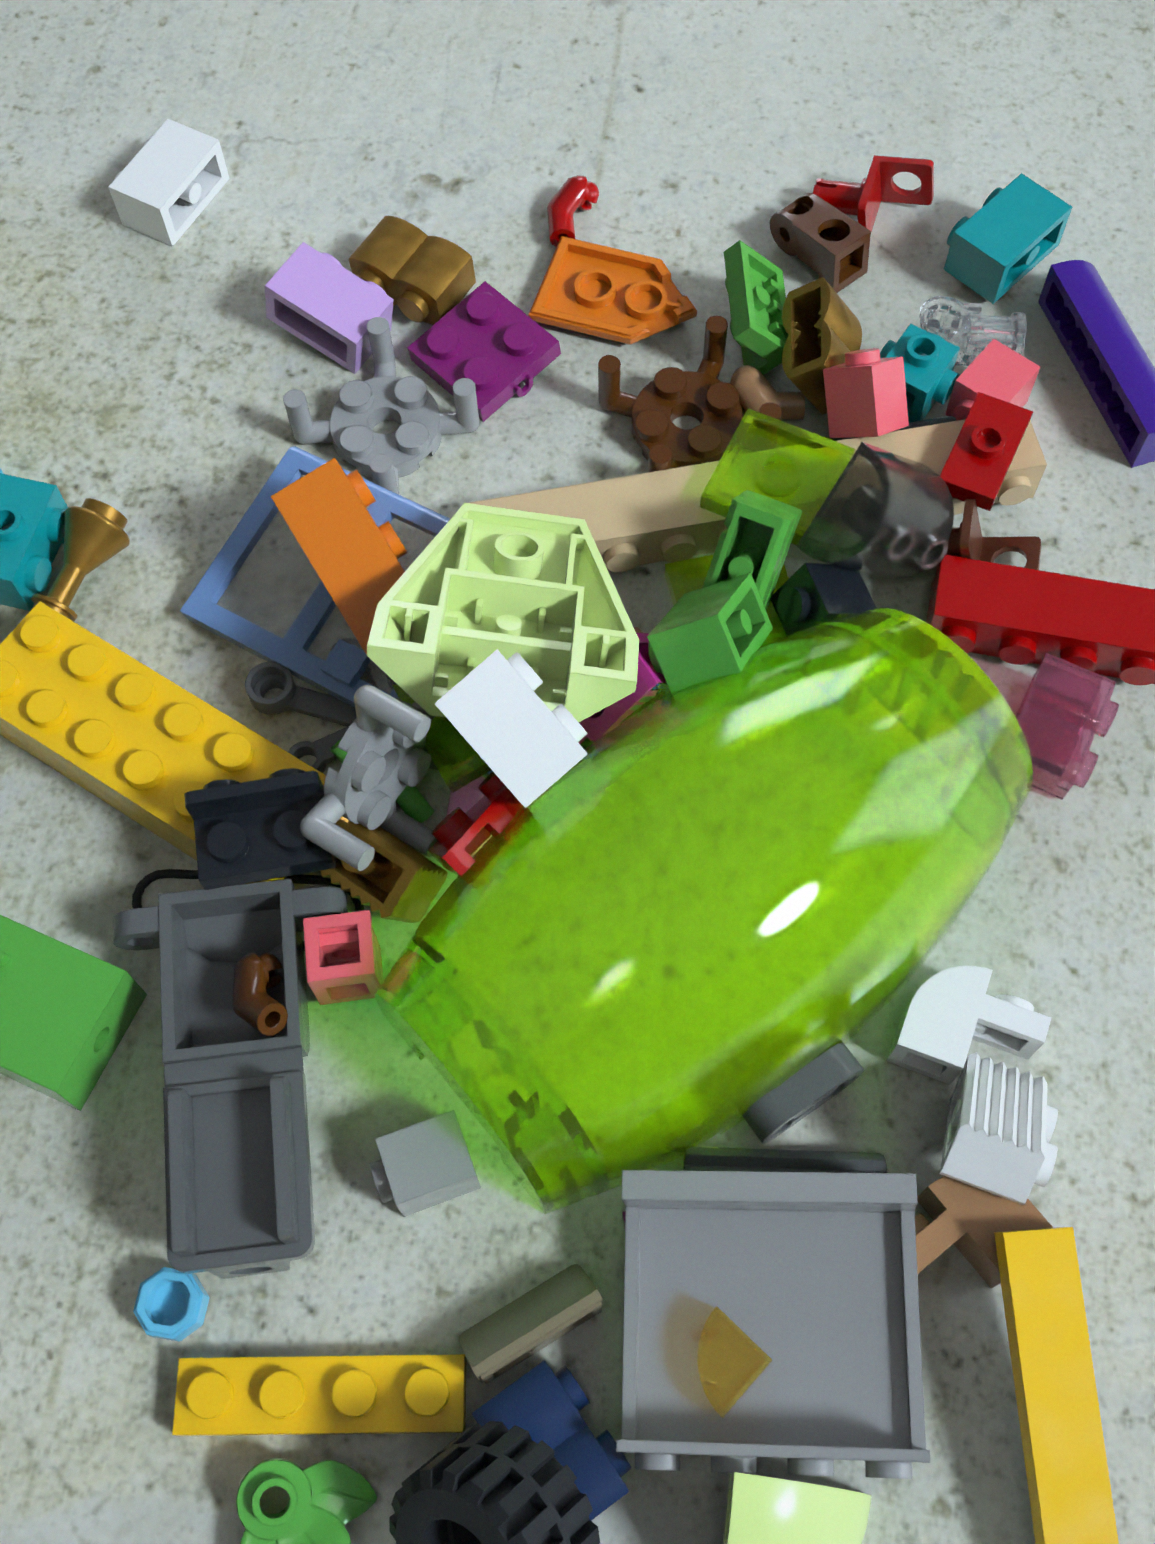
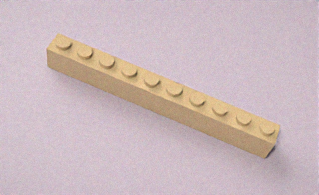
M966 419L893 431L878 437H857L469 503L585 519L607 570L625 572L638 565L661 561L678 563L696 555L715 552L721 532L727 529L724 523L732 499L746 490L802 510L791 543L800 541L807 536L830 532L847 534L861 527L882 523L905 524L917 517L941 513L949 515L964 513V501L934 490ZM1031 420L994 504L1015 505L1028 498H1033L1047 463Z

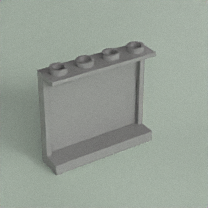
M622 1170L621 1200L626 1206L621 1440H617L616 1452L635 1453V1469L680 1471V1454L711 1455V1472L757 1474V1457L787 1458L788 1475L834 1476V1460L865 1461V1477L912 1479V1462L930 1463V1450H926L914 1212L918 1204L916 1174Z

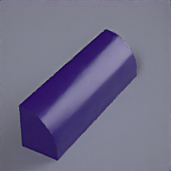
M1069 260L1052 264L1038 300L1041 309L1131 468L1154 462L1155 368L1093 264L1084 260Z

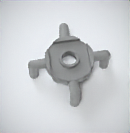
M374 317L367 323L374 361V378L365 381L353 380L344 384L340 389L339 399L332 410L330 420L312 421L306 396L301 390L293 389L286 392L283 402L293 436L298 443L333 442L337 455L343 462L345 459L355 466L360 474L373 478V483L399 494V478L410 475L420 468L419 462L427 457L430 452H432L433 456L440 446L442 435L472 433L479 427L476 387L471 379H458L453 384L456 411L439 412L438 405L427 390L423 380L413 376L396 377V363L389 323L383 317ZM383 421H394L400 424L398 429L390 434H379L373 431V428Z
M361 686L354 694L357 718L349 726L338 745V748L347 752L340 771L337 772L330 767L328 768L324 784V797L309 811L300 823L301 834L306 839L358 871H363L369 866L374 857L375 849L337 826L335 823L342 816L370 830L380 826L428 857L432 856L428 849L438 841L431 834L432 829L398 810L395 801L406 785L414 787L419 784L429 769L431 755L424 751V746L431 721L436 716L429 715L416 702L411 705L401 699H395L374 686Z

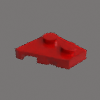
M491 772L478 786V789L484 796L465 813L460 807H457L431 833L438 841L428 849L429 853L445 869L460 877L476 862L471 855L491 835L493 837L498 836L523 807L494 772Z

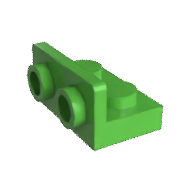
M739 240L724 251L725 286L729 296L731 314L730 330L733 339L741 346L743 366H753L764 375L782 363L783 348L789 336L782 322V310L786 299L783 271Z

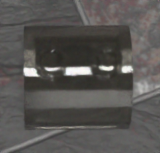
M861 442L800 539L797 547L815 560L887 579H905L915 576L924 570L935 567L944 558L948 550V540L954 520L951 493L940 475L927 465Z

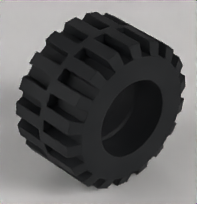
M489 1421L483 1427L477 1423L467 1428L401 1483L402 1487L395 1492L391 1503L395 1513L389 1517V1532L395 1539L396 1544L600 1543L598 1526L589 1519V1514L593 1511L587 1494L580 1493L574 1483L577 1477L566 1464L563 1467L554 1457L555 1451L543 1440L537 1444L532 1441L529 1431L516 1425L508 1430L503 1422Z

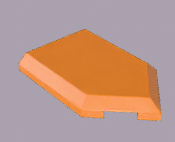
M561 236L528 315L535 322L631 345L696 317L697 310L689 298L685 295L682 296L671 280L670 271L661 259Z

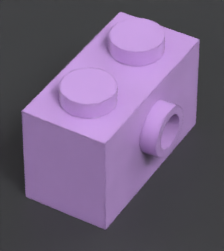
M304 242L265 285L266 318L354 374L372 354L367 331L368 321L374 317H383L388 321L391 331L394 299L389 297L376 283L364 281L345 269L332 255L324 252L320 253Z

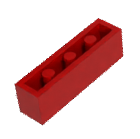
M942 554L931 584L923 644L940 647L942 650L952 654L976 653L999 657L1010 664L1023 665L1034 663L1057 667L1073 675L1092 673L1120 678L1125 683L1131 685L1155 684V589Z

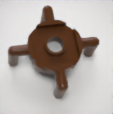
M711 316L706 321L703 358L697 372L682 371L676 367L663 368L656 373L654 380L647 384L638 396L620 391L621 363L616 356L606 355L598 362L599 404L605 410L632 418V435L642 448V455L648 461V472L726 460L732 456L736 449L754 455L776 450L782 415L780 406L771 402L763 404L759 408L756 431L743 428L742 408L739 402L738 390L732 384L717 379L724 364L728 322L722 316ZM681 416H691L696 418L701 424L693 429H682L677 427L673 421Z

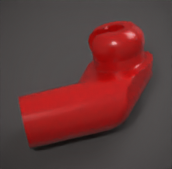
M577 175L568 178L548 203L549 237L551 244L557 247L561 236L575 239L573 214L579 207L581 210L587 211L592 209L591 203H597L599 197L598 187L595 183L587 181L585 176Z

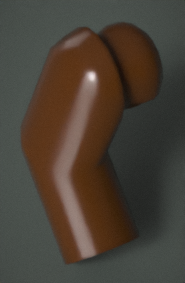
M251 952L242 957L234 968L232 1008L237 1016L266 1036L275 1035L285 1027L288 1013L281 1003L267 995L266 989L275 988L280 983L282 977L276 975L274 970L280 969L282 966L279 959L272 953L266 952L257 956Z

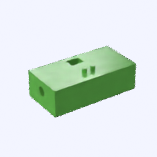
M0 915V1074L81 1111L146 998L147 993L126 970Z

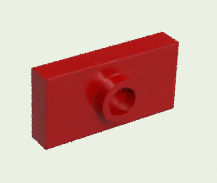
M978 392L938 478L934 491L964 502L965 499H975L977 507L990 511L1034 411Z

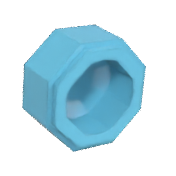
M163 1267L140 1283L133 1312L146 1335L180 1342L203 1326L210 1297L196 1274H185L173 1268Z

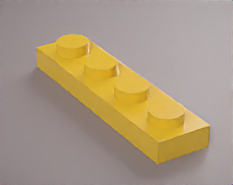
M465 1354L179 1358L172 1435L259 1436L463 1433L466 1430L467 1358Z

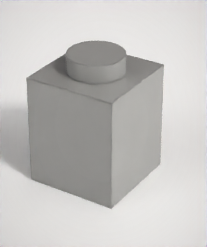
M454 1110L375 1139L381 1156L380 1160L370 1163L376 1188L382 1203L394 1199L397 1208L404 1217L481 1188Z

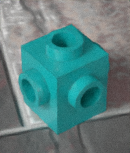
M911 323L897 342L889 340L880 352V358L903 357L908 421L915 422L923 420L936 402L944 405L951 396L955 380L960 376L959 373L953 371L960 347L946 341L937 334L930 333Z

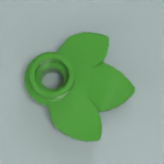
M271 1458L253 1466L245 1474L238 1488L236 1498L237 1513L242 1525L245 1527L240 1544H351L349 1533L344 1525L366 1512L376 1502L377 1496L370 1483L359 1472L335 1460H324L304 1469H301L297 1464L287 1459ZM273 1486L282 1487L289 1494L287 1506L276 1514L267 1513L260 1506V1498L263 1492Z

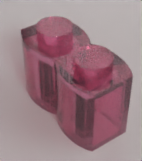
M1046 653L1027 688L993 770L1063 800L1073 785L1084 788L1099 757L1098 754L1089 751L1094 735L1104 737L1107 734L1119 708L1118 703L1110 700L1116 682Z

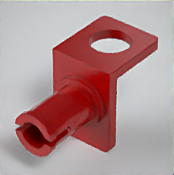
M874 155L867 178H864L861 183L818 178L816 185H814L813 194L819 196L844 214L857 216L858 223L872 232L881 201L917 205L932 204L934 197V162L929 159ZM899 172L913 173L921 180L922 185L914 190H905L894 183L893 176Z

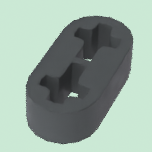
M843 1042L838 1043L758 1098L743 1112L742 1116L761 1143L765 1144L844 1090L864 1072V1069Z

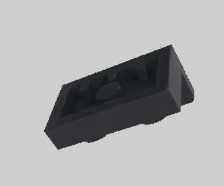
M289 768L278 770L266 779L243 783L228 779L216 780L206 784L201 790L189 791L184 794L185 807L194 820L198 879L204 890L336 868L335 856L306 839L300 831L302 819L324 797V786L316 771L306 772L301 769Z

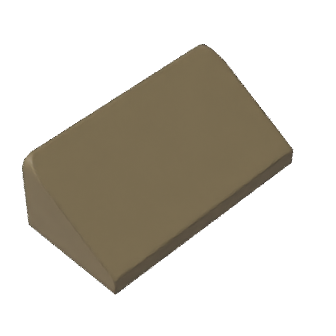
M574 1264L462 1332L459 1336V1343L476 1378L481 1383L485 1382V1384H488L601 1313L603 1298L582 1267Z

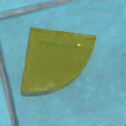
M717 1306L715 1307L701 1332L697 1362L703 1390L715 1411L724 1419L773 1360Z

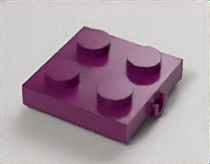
M486 281L407 347L411 361L453 397V384L461 378L471 379L476 387L479 419L483 422L515 394L519 397L525 396L533 386V378L561 354L559 341ZM521 381L525 383L522 389L518 386Z

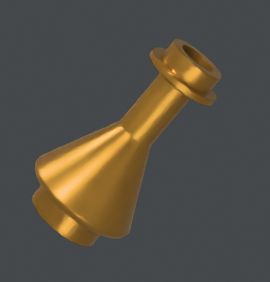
M91 498L85 499L81 507L71 506L65 510L64 565L47 596L42 594H34L31 600L35 605L41 601L73 622L76 620L77 614L69 608V605L84 577L130 544L129 536L124 531L128 521L122 513L104 502Z

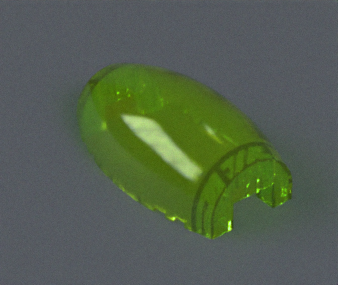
M875 608L805 628L763 645L749 657L741 673L698 682L660 696L593 742L585 749L588 754L529 806L526 808L523 806L498 836H492L472 856L476 862L461 877L457 875L420 922L376 991L375 999L382 1014L420 1061L425 1057L430 1061L498 1145L502 1162L544 1214L577 1203L586 1197H592L622 1186V1170H649L661 1163L665 1165L684 1156L686 1149L695 1147L718 1133L723 1134L744 1121L743 1114L757 1100L780 1086L831 1047L841 1042L846 1044L899 993L957 920L993 865L1030 793L1033 783V765L1023 731L1004 697L977 663L942 632L925 621L903 611L890 608Z

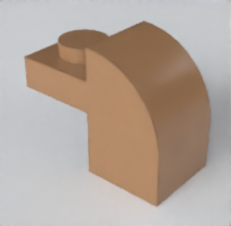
M944 1176L927 1186L917 1197L918 1203L934 1220L930 1223L921 1212L915 1216L917 1273L919 1274L954 1244L988 1286L993 1288L1001 1283L994 1232L1053 1228V1226L1028 1198L1026 1203L1021 1205Z

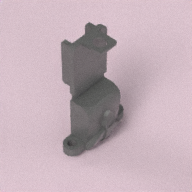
M291 879L239 884L209 890L197 889L158 894L159 906L124 910L113 916V944L125 950L160 948L162 1062L164 1063L165 1088H163L168 1261L179 1272L191 1274L209 1271L222 1279L290 1270V1261L305 1258L311 1253L315 1245L306 1080L303 1068V1057L308 1056L310 1049L303 951V918L348 913L347 894L345 891L335 887L295 890ZM251 952L257 956L266 952L272 953L279 959L282 968L274 970L276 975L282 977L280 983L275 988L266 989L267 995L281 1003L288 1013L285 1027L275 1035L266 1036L237 1016L232 1008L234 968L242 957Z

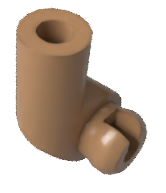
M745 365L735 370L730 384L738 390L740 405L749 416L758 420L759 408L763 404L771 402L780 406L782 410L781 420L804 419L805 396L802 392H777L764 375L753 366Z

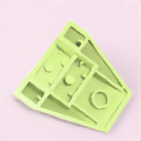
M464 503L378 602L367 643V656L429 715L445 717L434 703L497 649L506 660L518 652L543 681L534 692L550 711H553L562 703L578 722H581L635 692L638 674L639 638L585 519Z

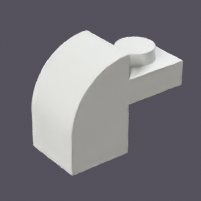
M967 965L948 968L926 980L913 996L899 1021L887 1061L951 1084L964 1068L972 1039L1029 1060L1045 1043L1051 1017L1034 1012L1033 1005L1022 998L1007 994H999L995 997L987 995L986 991L992 969Z

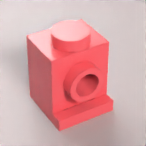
M370 910L303 918L307 983L320 1005L385 997L381 947L372 927Z

